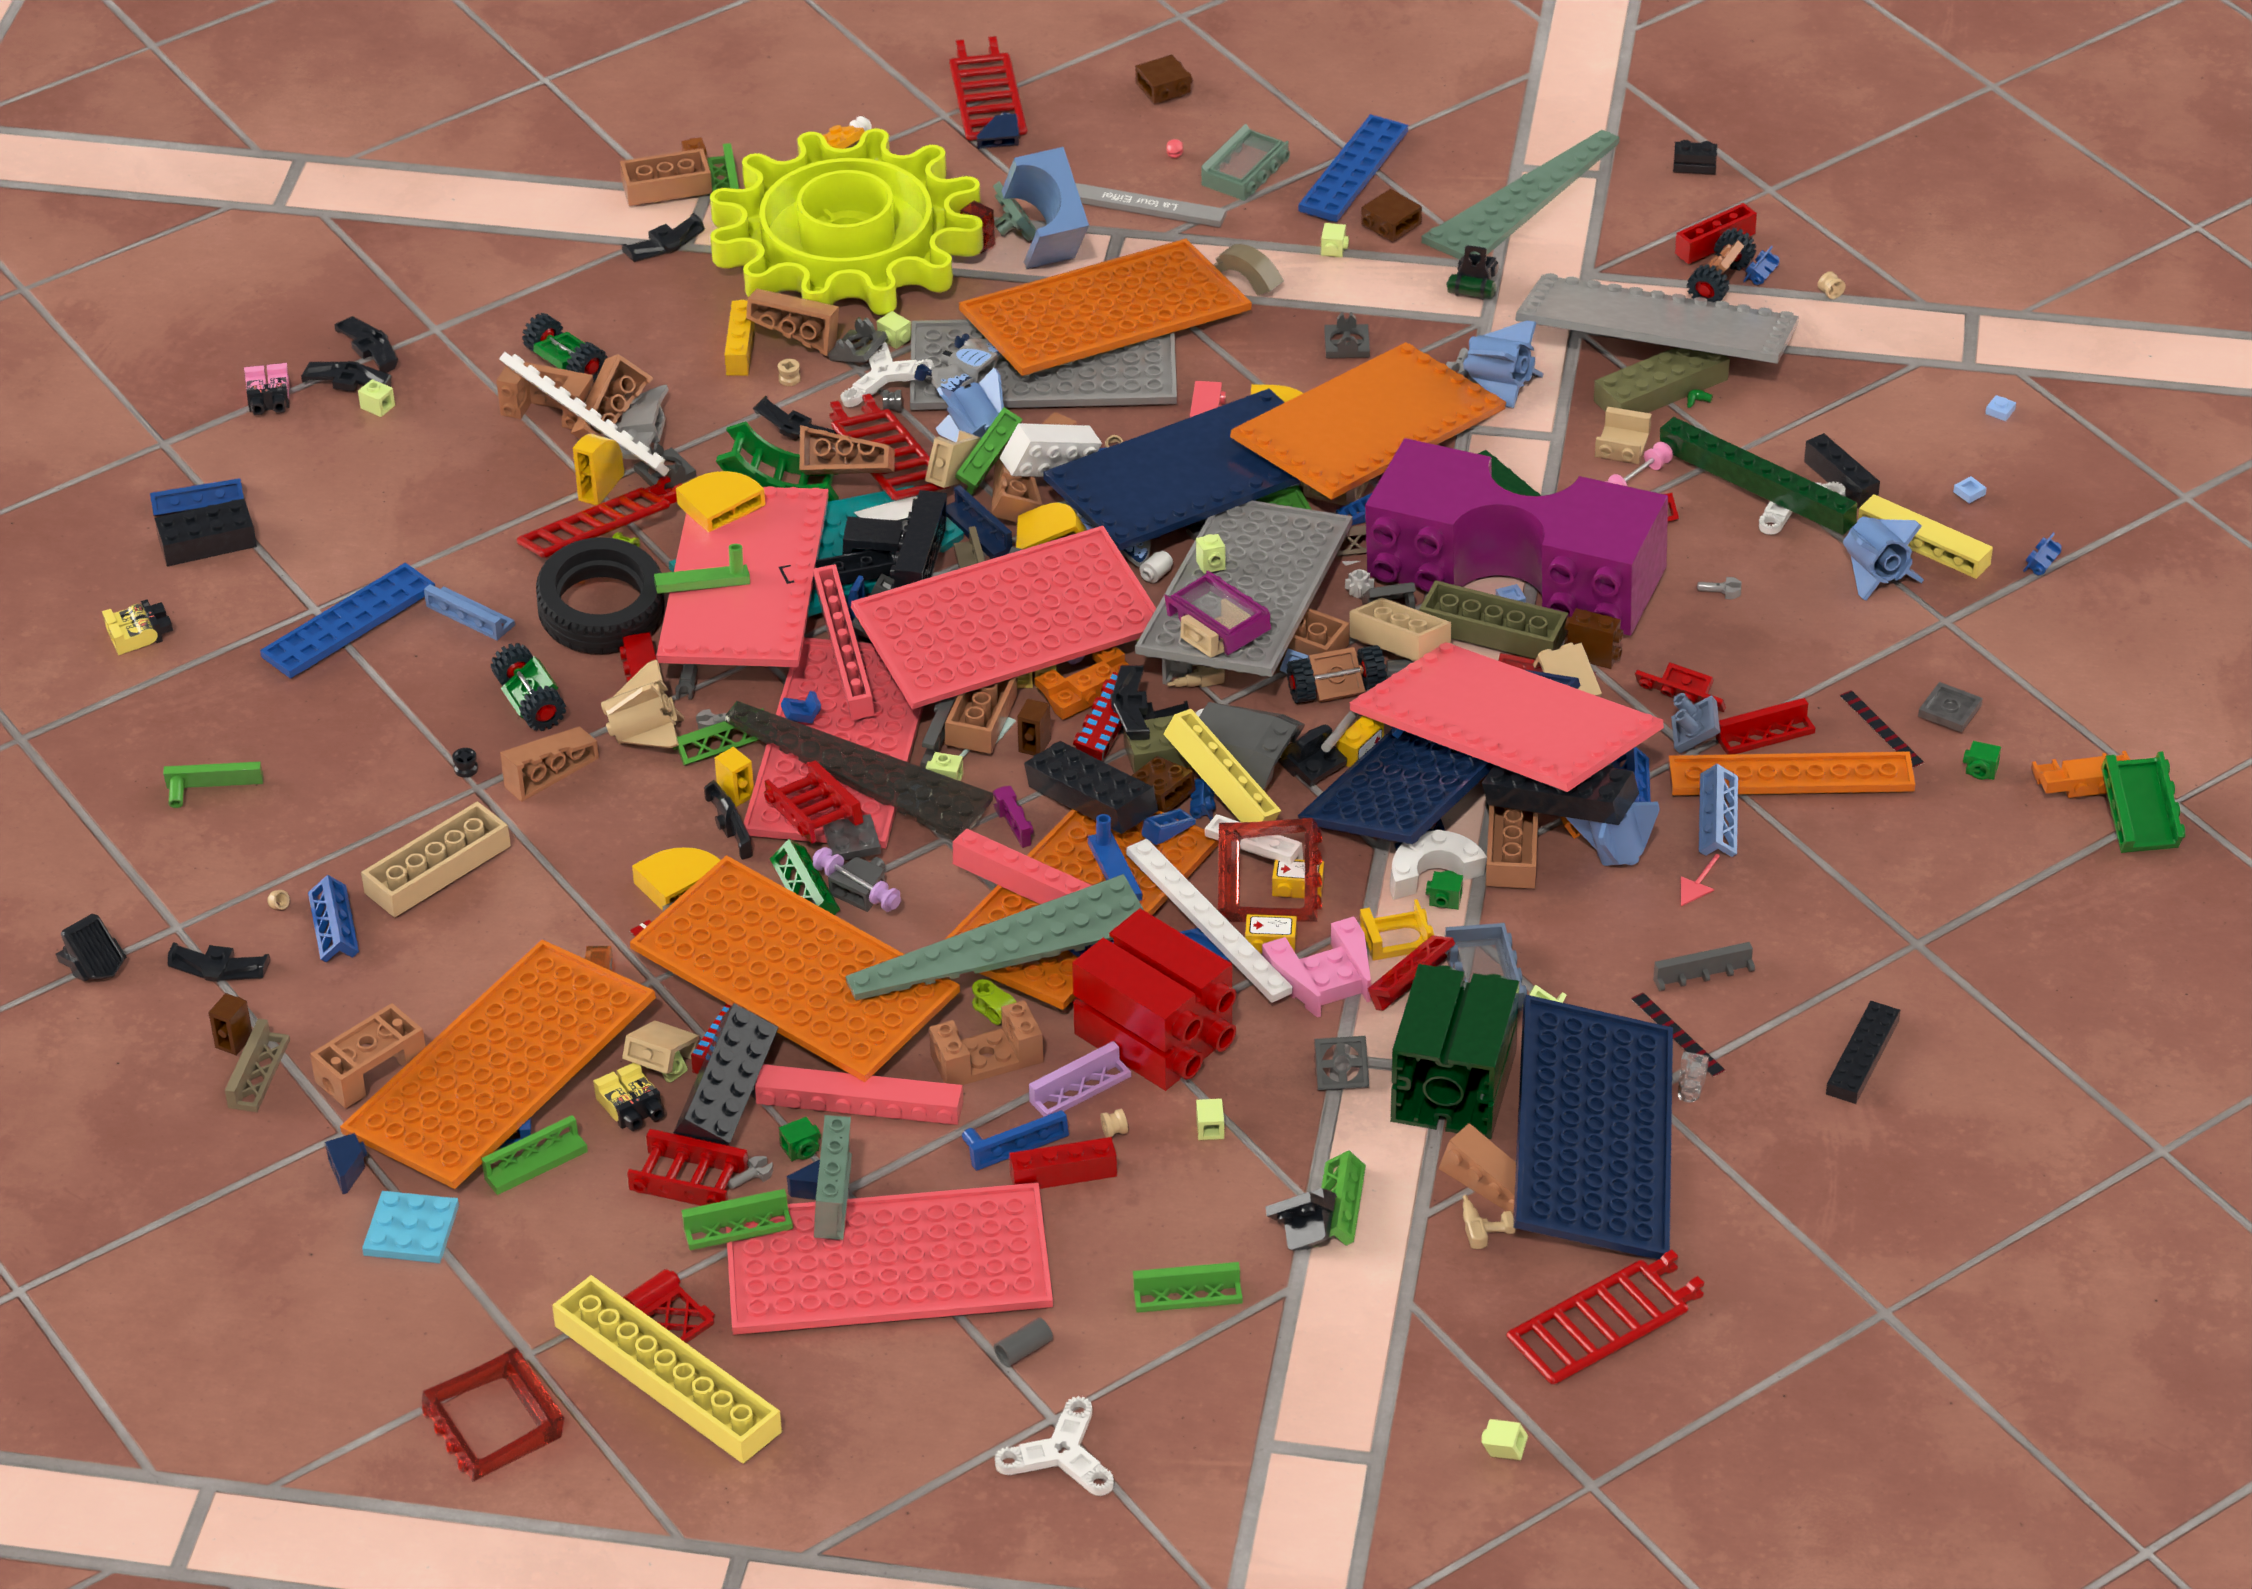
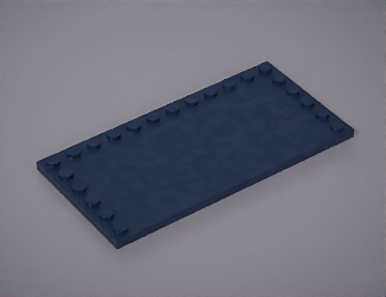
M1269 388L1043 471V479L1093 528L1104 526L1119 551L1302 482L1230 437L1231 429L1285 403Z
M1525 670L1576 689L1581 686L1579 678ZM1391 729L1298 815L1301 824L1414 844L1490 772L1494 764L1406 731L1397 739L1392 735Z
M1525 996L1522 1016L1513 1228L1657 1260L1670 1250L1673 1027L1535 996Z

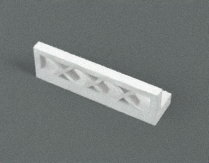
M1216 814L1205 828L1206 837L1274 861L1278 860L1291 865L1295 859L1303 860L1302 842Z

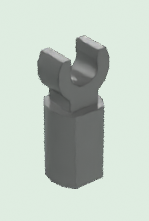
M695 664L683 665L679 683L675 688L677 699L680 698L682 693H688L689 699L693 698V688L698 673V667Z

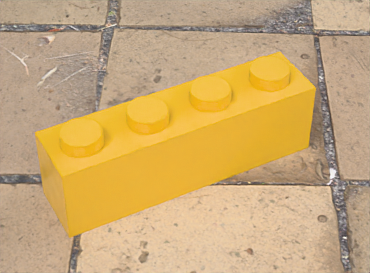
M732 300L725 347L726 375L748 376L755 322L746 318V300Z

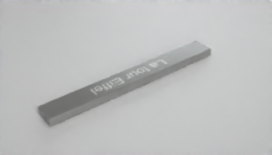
M1075 183L1082 204L1214 227H1221L1227 215V209Z

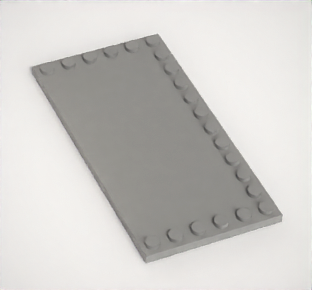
M1547 273L1540 277L1516 312L1515 321L1523 322L1528 320L1534 321L1539 325L1778 363L1798 325L1799 316L1788 311L1777 313L1772 312L1769 308H1759L1758 310L1752 309L1749 305L1745 304L1734 306L1729 305L1726 301H1716L1715 303L1709 302L1702 297L1690 299L1682 294L1665 295L1664 292L1658 290L1647 292L1639 287L1628 289L1622 288L1619 284L1603 285L1596 280L1585 282L1579 281L1576 277L1560 278L1556 274Z
M969 320L912 321L911 360L922 361L924 359L925 361L930 359L935 367H946L948 365L941 362V356L945 350L953 353L958 350L954 345L957 335L962 338V334L967 333L969 339L986 338ZM1174 332L1021 376L1003 356L997 361L996 369L1001 375L1003 405L1005 408L1177 404ZM931 376L924 381L910 380V410L948 408L946 401L939 395L936 390L937 388L932 384Z
M1252 500L1208 517L1197 538L1208 534H1218L1225 545L1226 560L1225 570L1211 573L1221 577L1222 580L1231 586H1235L1240 592L1250 596L1258 604L1265 606L1271 615V629L1230 655H1226L1223 652L1210 658L1180 637L1181 622L1178 618V612L1171 617L1167 615L1165 596H1163L1135 645V654L1272 677L1352 526V516ZM1196 540L1165 595H1173L1206 574H1203L1196 562ZM1211 592L1192 603V605L1213 619L1221 617L1222 599Z

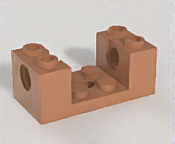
M528 362L523 364L526 367L531 365L540 372L538 376L541 378L545 375L556 383L554 387L557 389L560 386L571 393L570 398L573 400L577 397L585 403L594 385L593 375ZM507 365L496 380L501 415L522 419L531 403L562 409V427L573 429L578 419L576 414L517 374Z
M1025 1000L1002 1006V1028L960 1040L958 1029L953 1020L929 1027L931 1057L944 1083L965 1085L1044 1062L1043 1034ZM989 1053L992 1054V1056L985 1057L983 1056V1054Z
M391 1003L310 1053L315 1082L346 1109L366 1096L363 1079L364 1073L391 1056L396 1057L398 1063L405 1067L426 1047L423 1029ZM365 1043H366V1044H369V1045L372 1044L371 1046H368V1047H363V1046H362V1045L365 1044Z

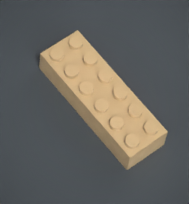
M477 801L362 871L364 893L395 918L509 848L511 845L508 825Z

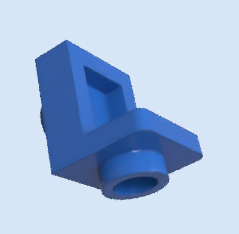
M810 691L805 701L783 698L780 704L786 719L792 722L812 724L816 715L821 710V702L815 691Z

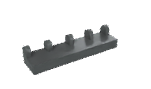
M1750 942L1656 961L1654 964L1653 980L1658 990L1663 991L1665 990V984L1678 982L1682 987L1686 986V980L1702 977L1704 982L1710 981V975L1726 972L1729 977L1734 975L1735 969L1747 967L1749 972L1755 971V965L1752 960L1753 948Z

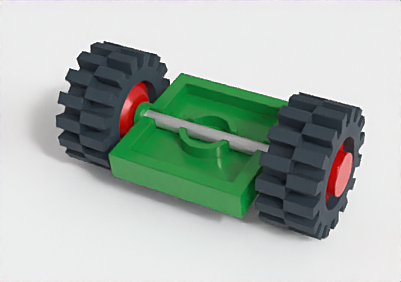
M536 314V319L532 317L530 319L531 323H526L527 329H523L522 333L525 335L522 336V340L528 349L559 369L593 375V382L595 383L605 359L608 358L605 355V351L592 343H584L569 332L563 333L561 323L548 314Z
M511 643L508 644L509 648L507 649L503 646L501 653L499 651L495 653L497 658L492 657L491 660L493 662L491 664L492 672L500 684L504 685L501 687L502 691L518 715L526 721L530 728H533L535 731H538V729L545 731V727L548 730L552 729L551 725H558L557 720H562L564 718L562 714L566 713V704L556 691L559 687L542 662L535 656L533 657L525 645L516 643L514 647Z

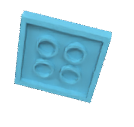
M382 1191L362 1247L363 1256L441 1263L459 1208L458 1198Z

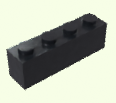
M1825 433L1806 441L1804 462L1825 481L1842 483V486H1845V497L1857 502L1858 509L1873 494L1879 496L1880 481Z

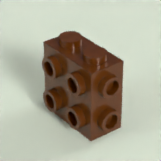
M1173 55L1135 65V83L1154 104L1191 93L1192 75L1185 70L1182 63Z
M1393 189L1387 190L1361 207V224L1392 242L1422 223V206Z
M1576 608L1572 617L1568 616L1566 620L1565 630H1568L1564 645L1568 643H1573V645L1582 643L1590 664L1612 669L1615 661H1619L1622 654V647H1619L1623 637V630L1620 629L1621 619Z
M1156 756L1132 775V777L1153 786L1158 810L1164 813L1169 812L1196 790L1192 770L1159 756Z

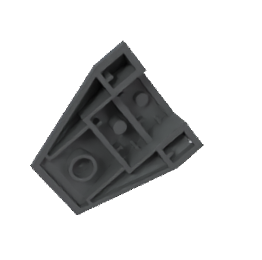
M1208 702L1199 716L1202 722L1263 791L1271 781L1274 766L1289 742L1294 743L1305 726L1304 723L1284 714Z

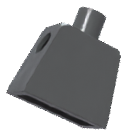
M854 857L842 866L843 869L873 887L879 881L885 882L883 870L885 863L879 857H874L870 862ZM837 870L828 877L829 890L832 896L866 912L871 909L873 903L869 900L871 892L869 889Z

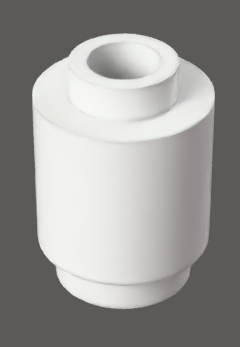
M1165 551L1155 552L1140 565L1142 578L1150 583L1157 582L1171 570L1173 565L1172 557Z

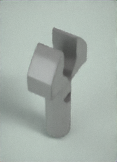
M1462 348L1455 362L1447 361V367L1454 371L1459 370L1458 373L1466 377L1468 371L1464 370L1463 363L1468 356L1469 350Z
M1726 577V581L1723 583L1698 582L1697 590L1722 592L1725 594V599H1735L1741 596L1742 582L1734 577Z
M706 709L696 715V722L700 730L741 716L742 713L738 710L715 715L711 713L710 709Z
M766 1156L752 1157L748 1160L749 1169L729 1180V1188L734 1189L753 1178H760L763 1182L770 1179L773 1173V1163L767 1165Z

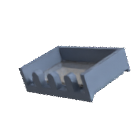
M1505 923L1446 927L1445 937H1451L1455 942V945L1445 952L1448 966L1458 971H1464V980L1468 983H1471L1473 973L1482 975L1498 974L1506 979L1520 981L1518 1008L1519 1011H1522L1527 989L1525 985L1521 984L1522 971L1521 968L1516 966L1517 953L1516 950L1511 948L1512 935L1507 933Z

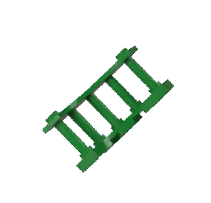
M746 421L727 427L726 431L734 439V444L731 452L717 456L716 463L723 471L746 475L754 479L762 487L828 489V502L839 500L838 495L831 486L834 475L838 474L806 475L800 471V454L788 452L770 444L759 436ZM742 448L753 456L751 464L741 456ZM761 461L776 468L773 478L758 470ZM784 471L801 475L798 484L782 481ZM810 476H824L822 483L808 484Z

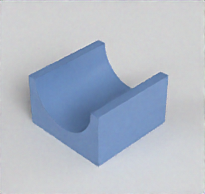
M1064 147L1014 158L1001 191L1003 198H1017L1031 203L1042 213L1047 224L1036 230L1024 260L1026 269L1075 258L1089 224Z

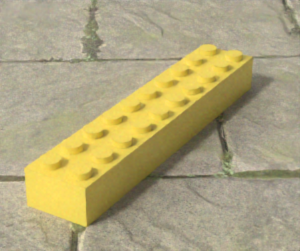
M592 1275L552 1305L555 1327L742 1464L782 1433L780 1411Z

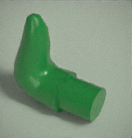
M1698 389L1691 390L1687 395V407H1692L1695 400L1711 403L1713 394Z

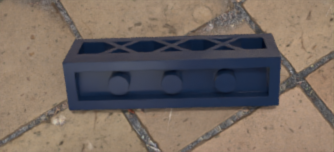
M961 485L954 487L955 502L947 505L946 516L964 532L968 539L969 527L975 526L982 551L990 559L1009 554L1011 547H1013L1012 531Z

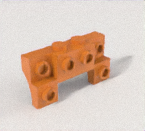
M1116 646L1092 653V659L1097 664L1066 678L1053 669L1036 677L1035 686L1045 695L1054 713L1061 719H1066L1091 707L1095 698L1101 696L1104 681L1106 679L1109 680L1113 672L1118 673L1121 665H1129L1125 662V653Z
M2122 751V755L2116 756L2117 761L2131 760L2126 751ZM2102 753V756L2064 760L2062 761V768L2059 767L2056 759H2052L2050 764L2037 765L2036 761H2032L2031 769L2037 784H2042L2046 794L2065 791L2068 798L2107 793L2101 769L2107 755L2106 753Z

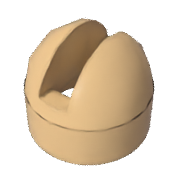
M1111 435L1106 439L1105 447H1109L1108 444L1116 442L1118 444L1122 443L1123 440L1118 435Z
M275 890L270 893L267 902L272 909L283 910L289 905V895L284 890Z

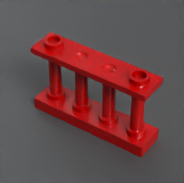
M816 760L807 763L809 773L805 778L777 788L769 779L764 781L766 788L764 797L769 805L772 804L798 830L799 834L812 844L816 842L814 830L836 820L845 818L855 826L864 823L860 802ZM808 786L815 787L790 799L786 797V795ZM821 796L826 798L803 809L797 807ZM828 808H837V810L816 819L810 820L808 818Z
M649 1129L646 1140L648 1154L650 1155L641 1171L629 1169L627 1175L629 1190L703 1206L728 1200L725 1188L733 1173L740 1174L748 1170V1155L745 1149ZM660 1156L674 1159L666 1176L652 1174ZM684 1162L698 1164L690 1182L676 1179ZM709 1167L723 1170L715 1187L700 1185Z

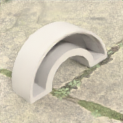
M1443 830L1427 831L1414 844L1402 843L1396 851L1390 877L1391 896L1394 900L1416 894L1418 876L1428 869L1442 868L1453 871L1458 875H1463V881L1483 876L1487 856L1476 843L1465 836Z

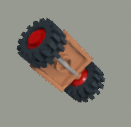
M1736 228L1732 230L1727 229L1723 232L1715 243V256L1705 266L1701 265L1696 268L1687 281L1688 294H1693L1692 299L1702 297L1709 302L1716 303V301H1721L1730 286H1728L1729 280H1725L1727 278L1726 274H1721L1729 266H1731L1730 269L1732 270L1735 268L1737 270L1744 269L1755 256L1756 244H1752L1753 238H1748L1750 234L1746 233L1744 235L1742 234L1743 230L1740 229L1737 232Z
M1378 645L1358 649L1357 656L1355 647L1309 655L1308 659L1288 661L1286 669L1288 674L1287 680L1289 681L1288 686L1293 701L1295 703L1316 699L1317 696L1319 703L1361 695L1365 693V690L1372 689L1387 679L1386 664H1384L1385 659L1384 656L1382 657V650H1380Z

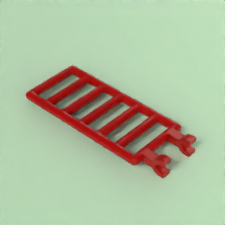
M996 36L988 37L990 54L968 57L964 39L956 40V54L958 58H951L949 61L965 137L968 141L977 140V135L981 132H973V127L986 126L993 118L970 119L969 115L1014 110L1017 114L1019 136L1027 134L1028 131L1010 55L1008 53H999ZM1003 61L1004 64L1002 66L959 70L958 67L960 65ZM1004 73H1006L1007 77L968 82L961 81V78ZM1000 86H1009L1010 89L994 92L964 94V90L991 88ZM1012 98L1010 103L967 107L968 102Z
M871 394L862 395L865 406H862L861 410L866 414L848 417L839 401L830 402V407L833 409V413H829L830 419L833 420L831 427L839 435L861 438L893 430L899 433L869 440L886 445L906 442L909 446L894 449L895 458L917 454L919 458L896 462L894 464V472L924 465L928 467L930 456L891 410H881L875 404ZM885 418L889 421L888 423L852 431L844 429V427ZM927 470L888 479L883 475L889 473H870L892 500L917 496L920 490L935 492L951 487L943 488L929 483L896 491L893 488L894 486L925 480Z
M663 476L655 485L635 489L517 537L516 542L536 555L547 558L568 544L582 539L599 537L668 509L670 504L677 502L676 488L681 486L682 483L677 484L673 489H664L665 484L671 482V479L668 476ZM643 497L654 504L644 507L633 500ZM623 505L634 512L624 515L613 508ZM603 513L614 519V521L605 524L593 516ZM582 521L594 529L584 532L573 526V524ZM562 529L574 537L563 540L554 535L553 532ZM543 538L554 545L543 548L532 541Z
M1671 1249L1650 1265L1644 1260L1636 1261L1509 1330L1506 1335L1510 1342L1550 1384L1555 1385L1688 1312L1689 1308L1686 1302L1691 1299L1697 1300L1704 1296V1292L1700 1289L1704 1286V1281L1699 1276H1696L1686 1286L1674 1292L1660 1277L1664 1273H1672L1678 1270V1266L1674 1263V1261L1678 1260V1255ZM1641 1272L1674 1308L1662 1313L1629 1277ZM1619 1283L1653 1319L1641 1325L1607 1289ZM1598 1295L1632 1331L1619 1337L1586 1301ZM1577 1307L1610 1343L1598 1349L1564 1312ZM1555 1318L1588 1355L1576 1361L1542 1324ZM1533 1330L1566 1367L1554 1373L1521 1336Z

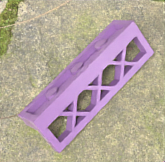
M1112 1041L1030 1083L1029 1102L1043 1117L1060 1110L1065 1111L1130 1078L1131 1071L1119 1059V1046ZM1114 1067L1120 1071L1116 1075L1106 1074L1108 1070ZM1089 1080L1100 1081L1095 1086L1085 1085V1082ZM1069 1090L1079 1091V1093L1073 1097L1064 1096V1093ZM1048 1101L1058 1102L1056 1106L1050 1109L1043 1105Z

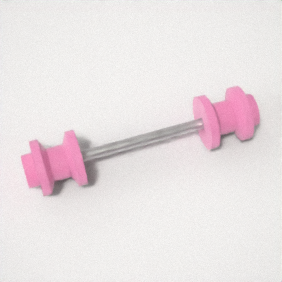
M1664 442L1656 443L1653 449L1645 451V463L1625 478L1614 474L1605 482L1627 486L1626 482L1649 466L1654 470H1659L1662 468L1663 463H1668L1672 460L1673 453L1671 447Z

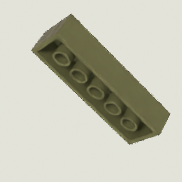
M1675 347L1595 380L1594 402L1605 412L1607 407L1649 413L1687 397L1688 392L1691 390H1705L1727 381L1730 359L1722 354Z
M1436 580L1419 609L1421 612L1451 622L1452 639L1536 659L1543 650L1551 649L1554 651L1560 649L1567 635L1565 624L1568 613Z

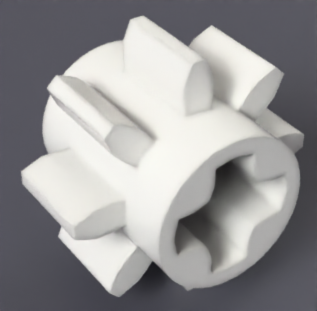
M1362 569L1354 570L1352 573H1349V579H1345V589H1349V595L1355 598H1361L1369 588H1374V579L1370 578V573Z

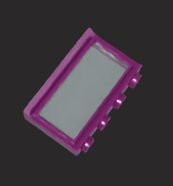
M1208 570L1204 576L1173 595L1164 594L1168 616L1171 617L1178 612V618L1181 622V617L1189 614L1219 634L1218 641H1220V637L1223 639L1226 655H1230L1271 629V615L1265 606L1258 604L1250 596H1246L1235 586H1231L1222 580L1221 577L1214 575Z

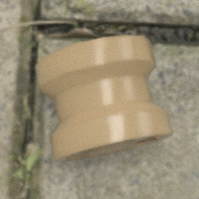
M1833 272L1825 273L1818 281V288L1825 292L1826 296L1830 299L1838 298L1845 290V282L1838 279L1837 275Z
M784 359L778 363L780 384L793 386L800 382V364L795 359Z
M1117 1109L1112 1114L1107 1112L1101 1113L1102 1129L1106 1137H1113L1116 1133H1128V1124L1122 1109Z

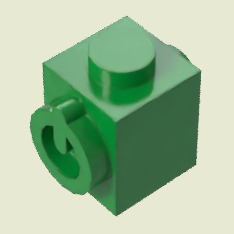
M1973 741L1970 750L1966 749L1964 753L1963 763L1967 764L1966 774L1972 775L1977 779L1983 780L1988 778L1994 780L1999 766L2001 746Z
M1434 871L1432 881H1427L1426 895L1430 896L1429 906L1459 910L1463 894V875H1458L1453 871Z
M803 1117L779 1127L780 1146L791 1162L797 1159L805 1160L819 1151L818 1139H821V1134L817 1125H812L807 1117Z

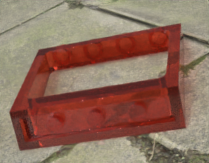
M1313 818L1261 822L1219 823L1218 911L1229 922H1246L1247 914L1297 916V922H1317V910L1322 909L1321 897L1317 895V888L1322 886L1321 875L1319 872L1317 873L1318 865L1322 864V855L1318 850V843L1322 842V833ZM1305 832L1304 906L1302 908L1241 907L1240 841L1244 838Z
M517 1347L472 1370L424 1390L422 1395L423 1415L426 1419L432 1418L436 1435L445 1438L447 1452L450 1455H456L458 1469L461 1473L467 1472L473 1482L562 1437L564 1417ZM504 1378L508 1381L538 1427L488 1456L479 1459L474 1455L440 1402Z

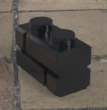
M1689 140L1675 142L1673 172L1716 174L1717 144H1713L1710 141L1694 143Z

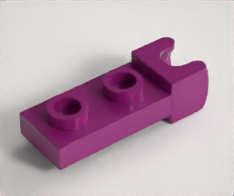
M1003 786L995 789L993 795L997 803L993 804L999 818L1004 817L1022 848L1031 846V835L1034 834L1033 826L1030 821H1026L1021 805H1017V797L1011 786Z

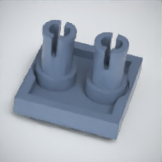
M1680 693L1674 698V705L1679 711L1671 716L1674 748L1679 754L1720 733L1717 701L1712 695L1696 704H1693L1684 693Z

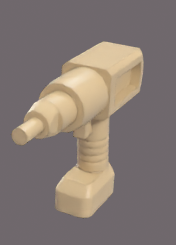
M1192 665L1197 666L1193 673L1185 674L1184 677L1168 682L1167 686H1201L1202 688L1222 684L1225 681V670L1204 665Z
M1467 1195L1463 1196V1218L1471 1248L1482 1249L1486 1247L1488 1232L1515 1233L1516 1228H1513L1514 1218L1511 1211H1504L1502 1213L1501 1222H1488L1487 1218L1482 1219L1479 1216L1477 1209L1468 1200Z

